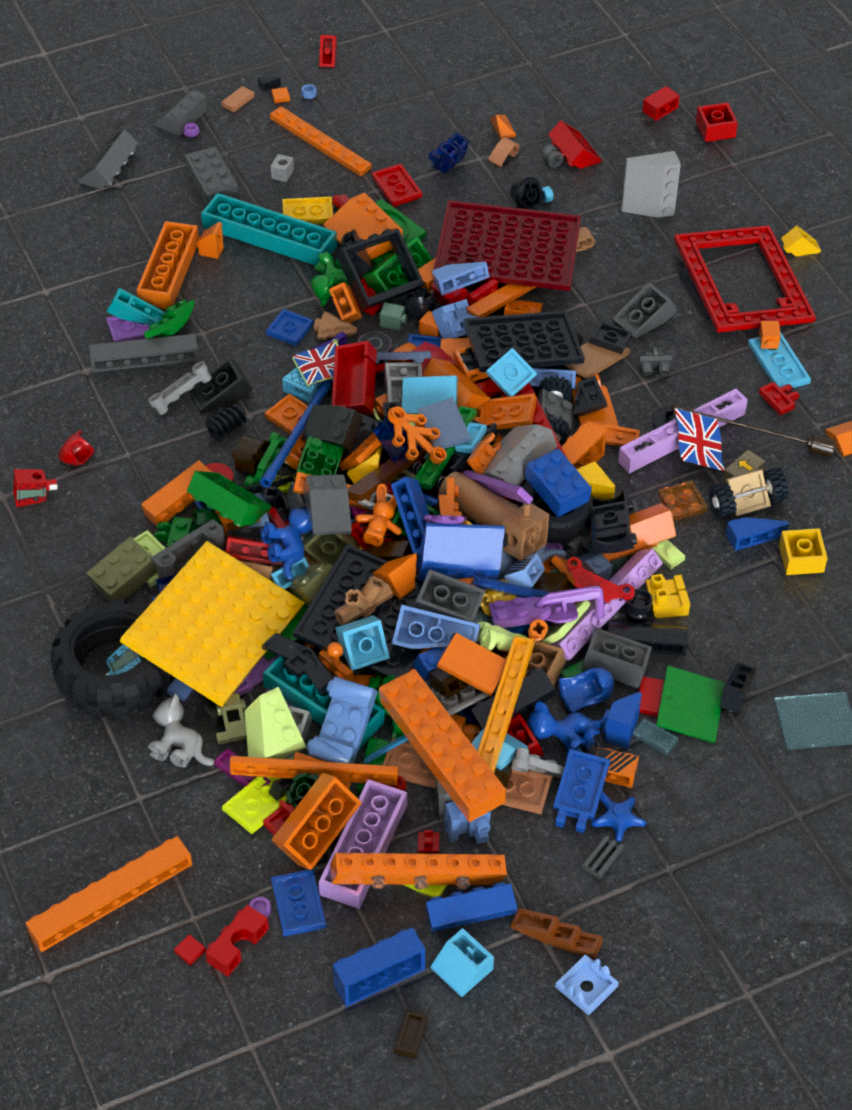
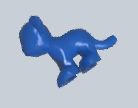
M307 508L291 509L288 517L289 526L276 528L273 523L265 522L264 529L260 530L263 543L270 544L267 552L269 560L271 562H284L283 572L287 580L293 579L291 566L304 557V544L301 540V534L312 531Z
M543 701L536 703L535 710L530 713L527 721L529 729L539 740L555 735L566 746V757H568L570 749L582 752L579 748L581 743L586 750L590 749L596 742L593 736L600 733L597 728L603 727L605 723L604 717L600 720H592L578 712L571 713L563 720L557 721Z

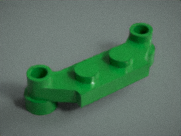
M271 433L268 440L270 445L257 467L255 477L248 475L244 487L260 482L264 473L269 469L287 440L281 437V434Z

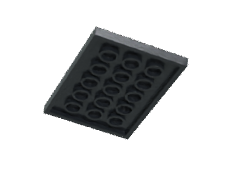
M566 310L465 318L463 320V326L479 372H486L511 348L531 368L584 363V354Z

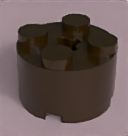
M243 435L238 446L234 447L232 451V457L235 458V470L255 475L270 442Z

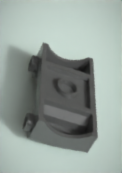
M212 519L150 557L158 573L159 580L157 585L164 590L206 541L226 552L227 543L223 527Z

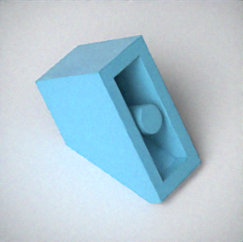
M305 557L291 566L293 579L307 572L306 568L309 565ZM283 565L270 574L274 583L283 589L293 584L292 580L286 579Z

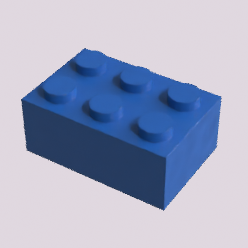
M559 448L527 463L525 479L557 517L589 502L592 487Z

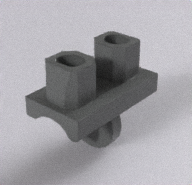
M652 347V352H646V356H640L638 368H641L643 376L652 375V368H659L660 375H668L672 363V355L664 356V352H657V347Z

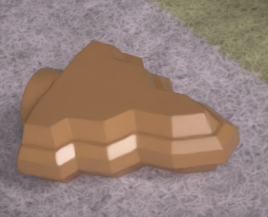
M324 312L322 318H316L314 332L318 333L317 339L326 340L328 338L333 339L340 332H344L346 337L353 336L357 333V327L348 322L341 321V318L335 317L333 314Z

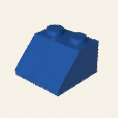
M637 692L612 703L610 710H606L604 716L605 723L602 733H605L604 742L625 748L629 747L639 718L642 693Z

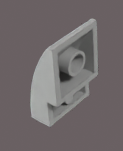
M385 363L384 378L387 402H401L402 405L403 378L422 377L421 363Z

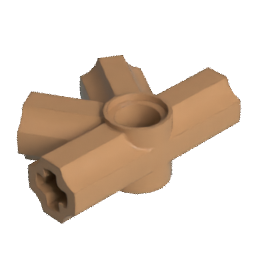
M373 576L368 579L361 591L350 589L346 593L345 602L347 604L334 612L339 624L345 625L361 616L367 617L371 615L377 606L393 597L391 587L384 583L382 579Z

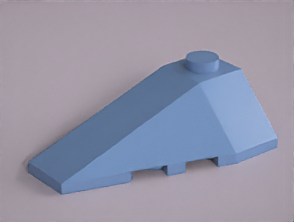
M401 605L392 644L409 649L448 647L456 633L476 643L480 624Z

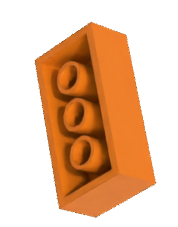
M322 773L271 841L298 866L311 871L362 802L335 776Z

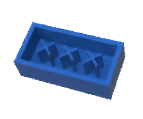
M412 927L408 930L399 931L391 938L381 939L369 948H362L350 957H343L333 964L334 987L345 1007L424 971L425 947Z

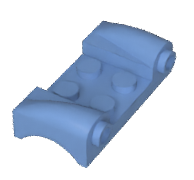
M335 677L329 681L327 691L332 699L320 735L309 740L307 751H309V756L327 762L354 764L378 691Z

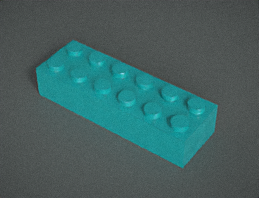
M279 656L263 672V686L270 691L279 687L286 702L296 708L309 711L313 720L323 726L332 699L329 696V692L326 691L323 695H320L306 674H303L298 679L284 668V662L287 659ZM375 703L359 750L369 740V737L371 738L384 724L385 710Z

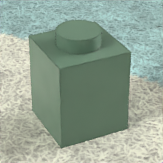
M385 302L380 312V327L400 331L402 325L406 324L407 321L405 306Z

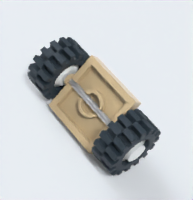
M780 467L765 471L756 470L725 479L726 483L710 486L708 490L710 506L713 508V513H715L718 519L732 515L739 516L771 506L770 502L776 503L788 499L790 494L788 490L790 488L787 484L789 483L786 481L787 477Z

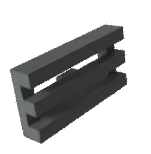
M606 835L584 862L582 869L601 879L624 850V846L622 844L618 845L615 840L611 841L610 837ZM608 845L605 851L601 854V856L590 868L589 866L593 863V861L597 858V856L601 853L605 846ZM615 849L614 853L606 861V863L599 870V872H597L596 869L599 867V865L604 861V859L611 852V850Z

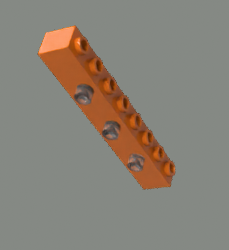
M335 853L330 864L332 884H372L374 889L384 888L385 885H415L416 889H424L428 885H457L458 889H467L470 885H494L503 882L507 875L505 855Z

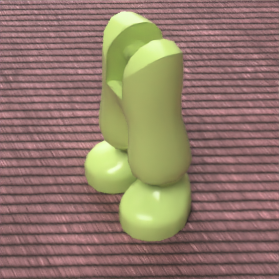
M481 621L477 623L480 624L476 642H479L480 646L490 651L496 647L500 651L509 652L514 636L527 638L525 635L512 633L488 622Z

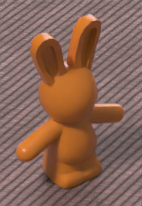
M379 484L377 487L373 515L359 514L355 517L357 522H370L363 538L366 543L377 547L383 544L387 528L396 535L402 533L401 528L390 521L398 505L394 495L389 502L386 501L387 488L385 484Z

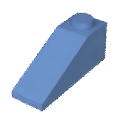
M486 262L451 264L432 270L434 285L441 295L490 277Z

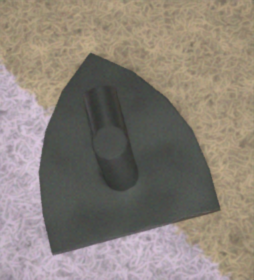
M201 701L196 711L195 725L197 732L202 736L203 744L216 739V733L225 732L223 717H218L216 704ZM227 713L228 722L237 721L231 713Z

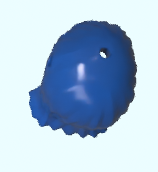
M595 667L573 677L560 678L558 682L560 698L563 700L566 710L570 713H574L585 706L599 704L611 697L614 690L613 676L607 669Z

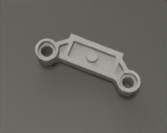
M204 361L196 363L192 367L193 372L186 373L162 392L156 393L149 398L148 402L157 410L159 415L165 414L168 411V404L178 400L185 391L193 389L196 383L200 381L207 383L212 379Z
M517 748L511 769L519 772L531 770L562 778L565 768L557 765V762L554 760L544 761L538 755L529 754V749Z

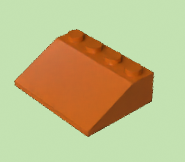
M365 192L351 198L323 224L324 228L337 232V241L341 246L343 236L353 229L356 230L359 238L364 240L375 233L380 235L387 229L392 231L399 228L403 237V230ZM390 241L367 248L366 251L370 260L393 250Z

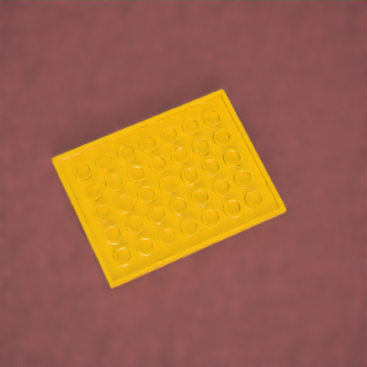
M206 541L124 633L120 642L223 707L267 652V650L262 649V644L275 633L281 635L303 608L305 602Z

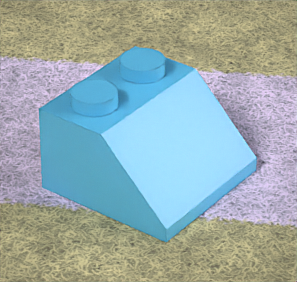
M372 615L335 628L338 641L343 646V654L352 671L390 658L381 620Z

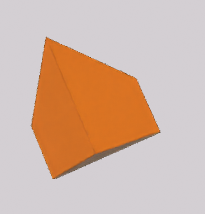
M417 553L388 561L373 572V576L382 579L384 583L391 587L393 594L399 600L415 589Z

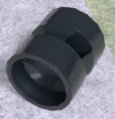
M635 589L634 598L627 601L625 617L628 622L647 623L649 621L653 598L647 590Z

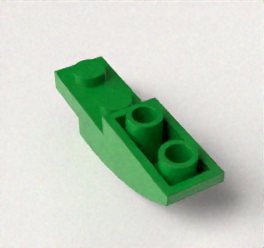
M186 299L177 302L176 305L166 308L167 312L161 315L162 319L159 320V323L156 322L148 326L149 330L144 332L146 339L158 335V338L169 337L178 332L190 317L195 303L194 300L186 302Z

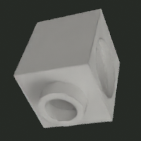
M278 154L271 164V179L287 182L294 171L293 157Z

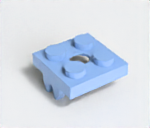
M585 954L556 982L555 987L589 1016L618 987L619 982L610 975L606 965L604 967L601 966L599 959L593 961ZM583 981H589L593 984V989L590 992H585L581 989L580 984Z

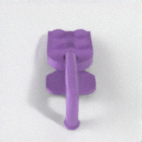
M600 586L551 592L542 598L518 597L509 601L499 600L489 604L493 625L502 628L531 624L537 619L554 623L571 622L578 618L574 602L595 599L596 606L593 615L601 619L605 617L604 596Z

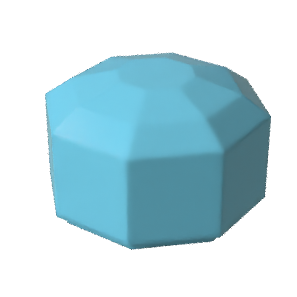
M549 186L541 188L544 191L543 202L553 201L552 189Z

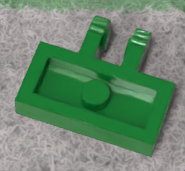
M174 517L172 525L168 522H158L156 526L158 531L155 532L154 537L158 541L167 542L166 546L168 547L190 533L193 519Z

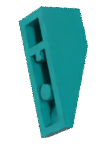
M118 288L106 311L122 320L149 325L156 322L159 323V320L162 319L161 315L165 313L121 288Z

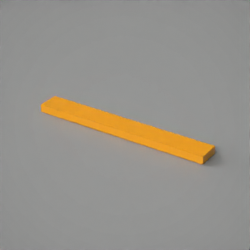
M514 636L477 751L493 773L495 772L533 651L534 639Z

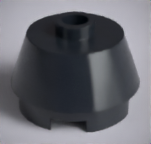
M533 177L516 180L510 190L512 200L519 208L532 210V207L540 204L543 199L544 191L541 190V183Z
M427 288L413 289L411 294L405 292L402 303L410 316L422 318L428 310L434 311L437 297L434 295L433 289L427 291Z

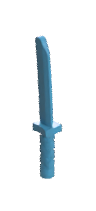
M405 735L399 737L368 755L364 759L365 764L409 740Z

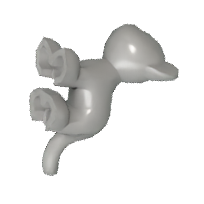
M174 693L172 698L163 700L153 712L152 717L160 726L165 728L161 740L153 741L148 745V748L151 750L149 755L156 760L164 761L174 746L182 748L171 752L170 761L175 766L185 768L193 756L201 764L212 766L214 760L202 754V736L195 730L181 725L180 721L183 717L184 709L179 702L178 695Z

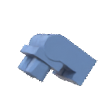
M467 299L432 311L442 338L453 339L467 335L463 326V320L465 318H477V316L468 314L466 309L469 306Z
M454 802L445 803L444 827L449 841H457L459 835L467 833L468 838L474 837L476 844L489 841L488 833L490 830L491 811L468 822Z

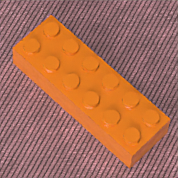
M165 221L137 287L138 298L160 309H166L174 305L197 248L196 243L199 238L198 226Z

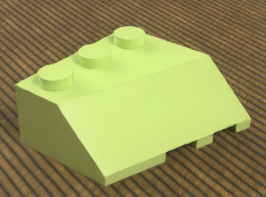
M279 687L260 695L245 710L248 757L284 759L296 751L307 748Z

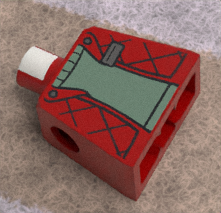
M14 469L13 496L16 507L44 502L47 491L57 490L56 479L46 480L43 470Z

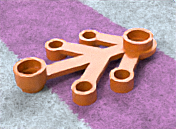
M398 406L388 411V419L394 424L395 436L392 439L394 446L401 447L405 438L402 435V427L406 430L408 450L405 455L408 460L413 461L419 455L416 449V441L430 454V460L434 464H440L446 459L447 453L442 447L434 448L422 436H428L431 440H436L440 436L439 429L435 427H422L427 422V418L423 414H406L405 410ZM409 422H414L416 426H412Z

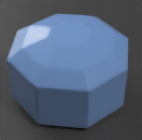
M307 84L302 86L301 95L304 98L312 99L316 97L317 88L314 85Z

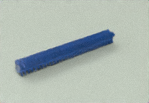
M476 575L472 580L473 586L476 585L477 587L478 585V588L483 586V589L487 587V590L490 588V591L491 588L492 591L497 589L499 593L501 591L502 593L504 591V594L509 592V595L514 593V596L515 594L516 596L518 594V597L523 595V598L524 596L525 598H542L550 593L517 584L500 582V580L495 581V579L476 577Z

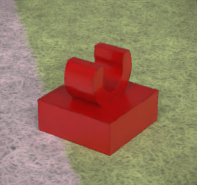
M433 830L418 832V854H439V832H433Z

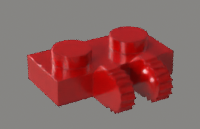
M771 382L759 388V394L780 416L795 409L796 404L794 401L800 396L797 391L790 393L793 389L790 384L780 388L775 382Z

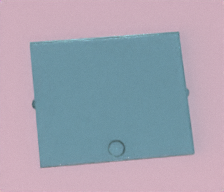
M846 692L775 697L774 701L780 721L779 725L782 729L787 750L852 745V711Z

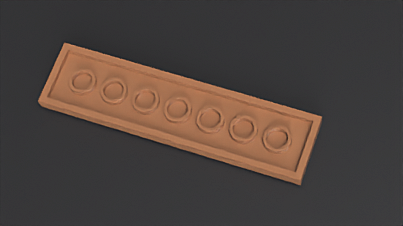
M409 741L387 752L383 766H397L398 776H401L405 781L436 789L434 774ZM512 769L508 787L505 788L506 803L502 805L542 815L552 776L530 770L528 772H519Z

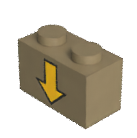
M747 450L725 469L723 482L726 483L725 479L756 470L765 471L766 461L750 450Z

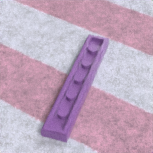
M465 470L463 475L498 495L526 504H530L533 500V497L521 486Z

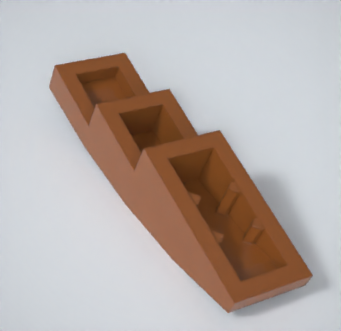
M521 908L518 909L510 925L512 929L531 938L583 956L586 954L596 959L603 943L602 936L582 932L580 926L560 922L557 916Z

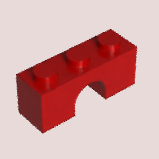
M246 905L243 910H239L231 924L222 929L217 940L208 945L205 952L207 963L228 977L242 961L241 952L234 944L239 940L245 939L256 945L269 930L268 918L249 905Z

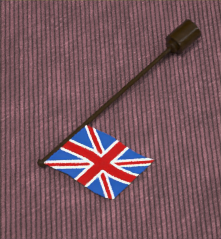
M675 404L671 405V410L675 413L678 426V450L681 461L700 467L725 472L718 421L806 443L808 452L831 457L835 447V439L813 434L812 437H808L806 440L675 406Z

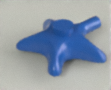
M602 791L600 801L605 805L607 811L602 816L592 820L591 825L593 827H612L615 830V841L621 842L624 832L628 827L646 826V820L633 815L631 812L635 804V797L630 796L624 802L616 803Z

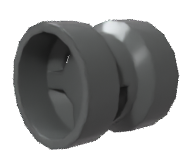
M547 145L542 150V157L547 160L551 167H556L562 163L563 155L555 145Z

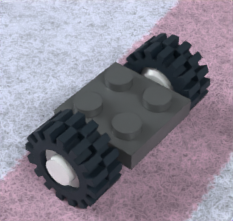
M552 375L550 379L546 377L541 381L538 401L560 445L563 446L569 438V432L572 428L573 404L570 402L572 385L568 379L565 380V377L560 379L556 375V378H553Z

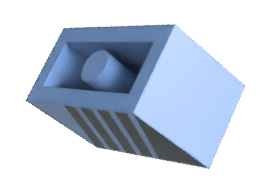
M534 553L522 561L517 559L505 574V581L530 588L533 587L545 571V568L538 554Z

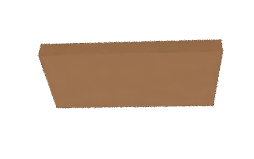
M587 342L580 346L585 357L584 363L564 366L570 370L577 371V374L587 379L628 356L631 349L626 347L623 353L619 354Z

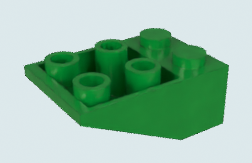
M308 436L296 474L301 472L313 476L336 475L344 449Z

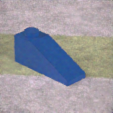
M748 517L734 519L727 523L726 536L736 551L780 538L782 531H788L789 523L788 521Z

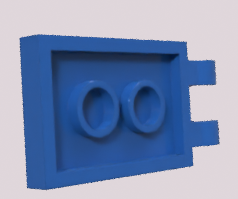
M570 749L553 809L558 810L555 826L564 828L566 817L569 816L578 819L576 832H585L587 820H594L610 759Z

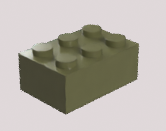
M130 536L86 574L92 586L111 602V599L128 598L154 576L157 570L150 557L152 555Z

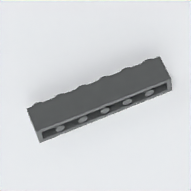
M196 334L89 345L92 372L199 361Z

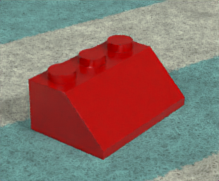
M562 120L548 134L552 139L551 143L559 148L558 151L563 157L567 158L566 162L573 167L575 165L581 169L602 161L584 136Z

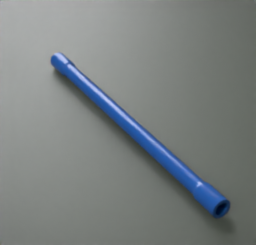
M330 379L322 381L318 391L278 455L260 480L263 487H270L274 481L277 472L305 429L313 405H320L325 395L331 389L333 383Z

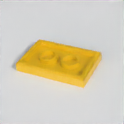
M332 197L282 199L284 215L312 224H324L333 216Z

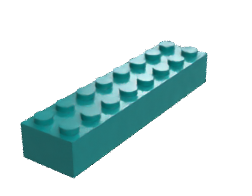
M220 193L214 196L201 213L204 229H208L214 224L221 222L222 232L225 236L312 265L320 262L319 254L324 252L332 254L337 248L336 231Z

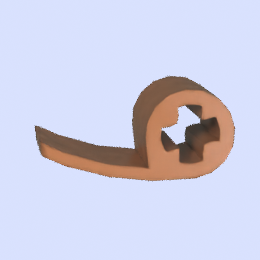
M503 137L489 156V162L502 167L508 155L514 157L518 153L519 144Z

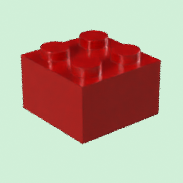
M728 102L697 107L696 124L705 142L736 138L738 122Z

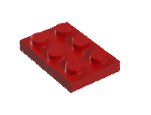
M401 163L371 173L372 179L393 207L422 198V191Z

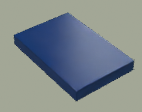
M313 869L311 871L303 870L271 877L284 937L326 928V921Z

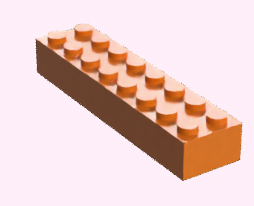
M415 669L379 687L380 702L468 822L506 803L505 787Z

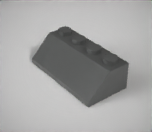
M125 129L104 144L77 181L80 184L98 189L105 185L108 187L113 183V177L121 172L120 167H123L129 161L128 157L135 153V147L138 142Z

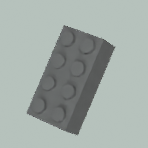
M216 147L185 155L186 171L206 206L217 193L239 200L238 185Z

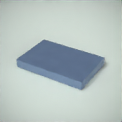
M453 397L418 408V413L423 414L427 418L424 427H435L440 431V436L436 440L430 439L434 448L442 447L447 449L471 441L469 432Z

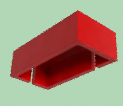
M369 341L335 346L333 406L354 409L363 415H372L374 413L376 377L374 365H376L377 350Z

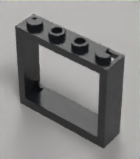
M399 228L392 231L387 229L380 235L375 233L366 240L363 238L358 239L352 245L347 243L340 247V250L335 254L361 310L403 296L405 292L411 293L413 289L421 288L424 285V281ZM390 241L409 283L368 298L349 255Z

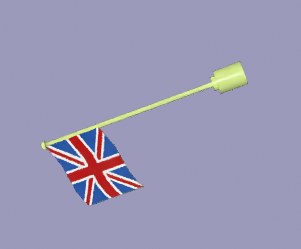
M333 339L332 343L323 347L303 351L293 356L292 359L308 387L317 382L333 379L335 346H339L337 339ZM374 409V413H373V414H374L375 418H376L377 420H380V421H381V419H380V417L378 416L376 410ZM392 439L386 440L383 447L392 443Z

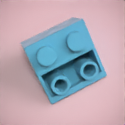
M462 928L446 942L432 963L431 969L458 995L463 997L493 970L494 956Z

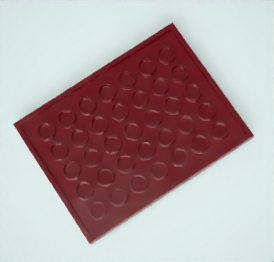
M448 200L433 270L451 264L486 262L490 277L481 281L495 279L498 283L570 291L581 215Z

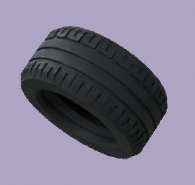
M526 480L522 488L533 497L531 504L535 505V502L541 497ZM591 496L589 502L573 509L566 516L555 517L549 515L547 543L567 542L582 533L587 525L590 514ZM518 501L517 506H523V502Z

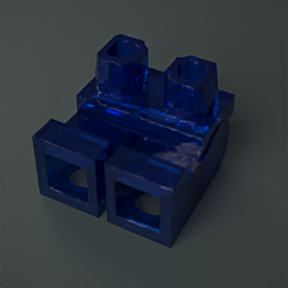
M456 132L448 140L441 142L437 151L433 149L429 153L428 158L434 162L433 168L438 169V171L444 174L447 173L449 168H453L459 160L465 157L470 140Z

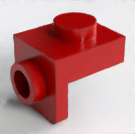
M283 800L278 802L279 809L263 820V825L274 836L294 811V807L291 804L287 805Z

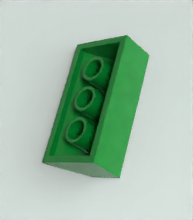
M418 236L405 241L417 269L433 260ZM394 251L362 276L368 286L377 294L409 283Z
M195 471L187 489V492L193 495V499L206 503V507L219 511L220 516L233 520V524L239 527L244 525L252 526L272 507L269 503L216 472Z

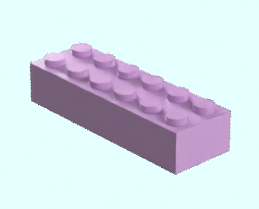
M369 779L359 797L362 804L347 822L319 880L320 896L360 909L371 884H332L331 861L335 853H386L407 807V792Z

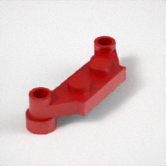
M571 557L567 561V569L575 580L574 587L600 586L603 590L604 602L607 604L617 599L629 601L634 598L635 589L632 585L626 583L618 586L584 569L579 558ZM573 562L578 563L575 567L571 566ZM628 588L630 592L624 593V589Z

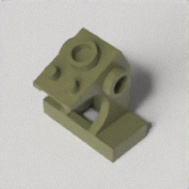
M239 693L232 694L223 707L216 704L218 717H223L225 732L216 733L217 745L247 739L246 723L243 711L246 710L245 700L240 699ZM237 711L240 720L228 722L227 713Z

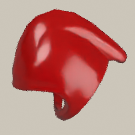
M81 430L72 434L60 448L58 459L61 462L75 466L83 465L95 452L93 447L80 436Z

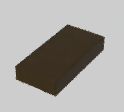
M406 1010L394 1049L395 1054L417 1059L428 1015Z

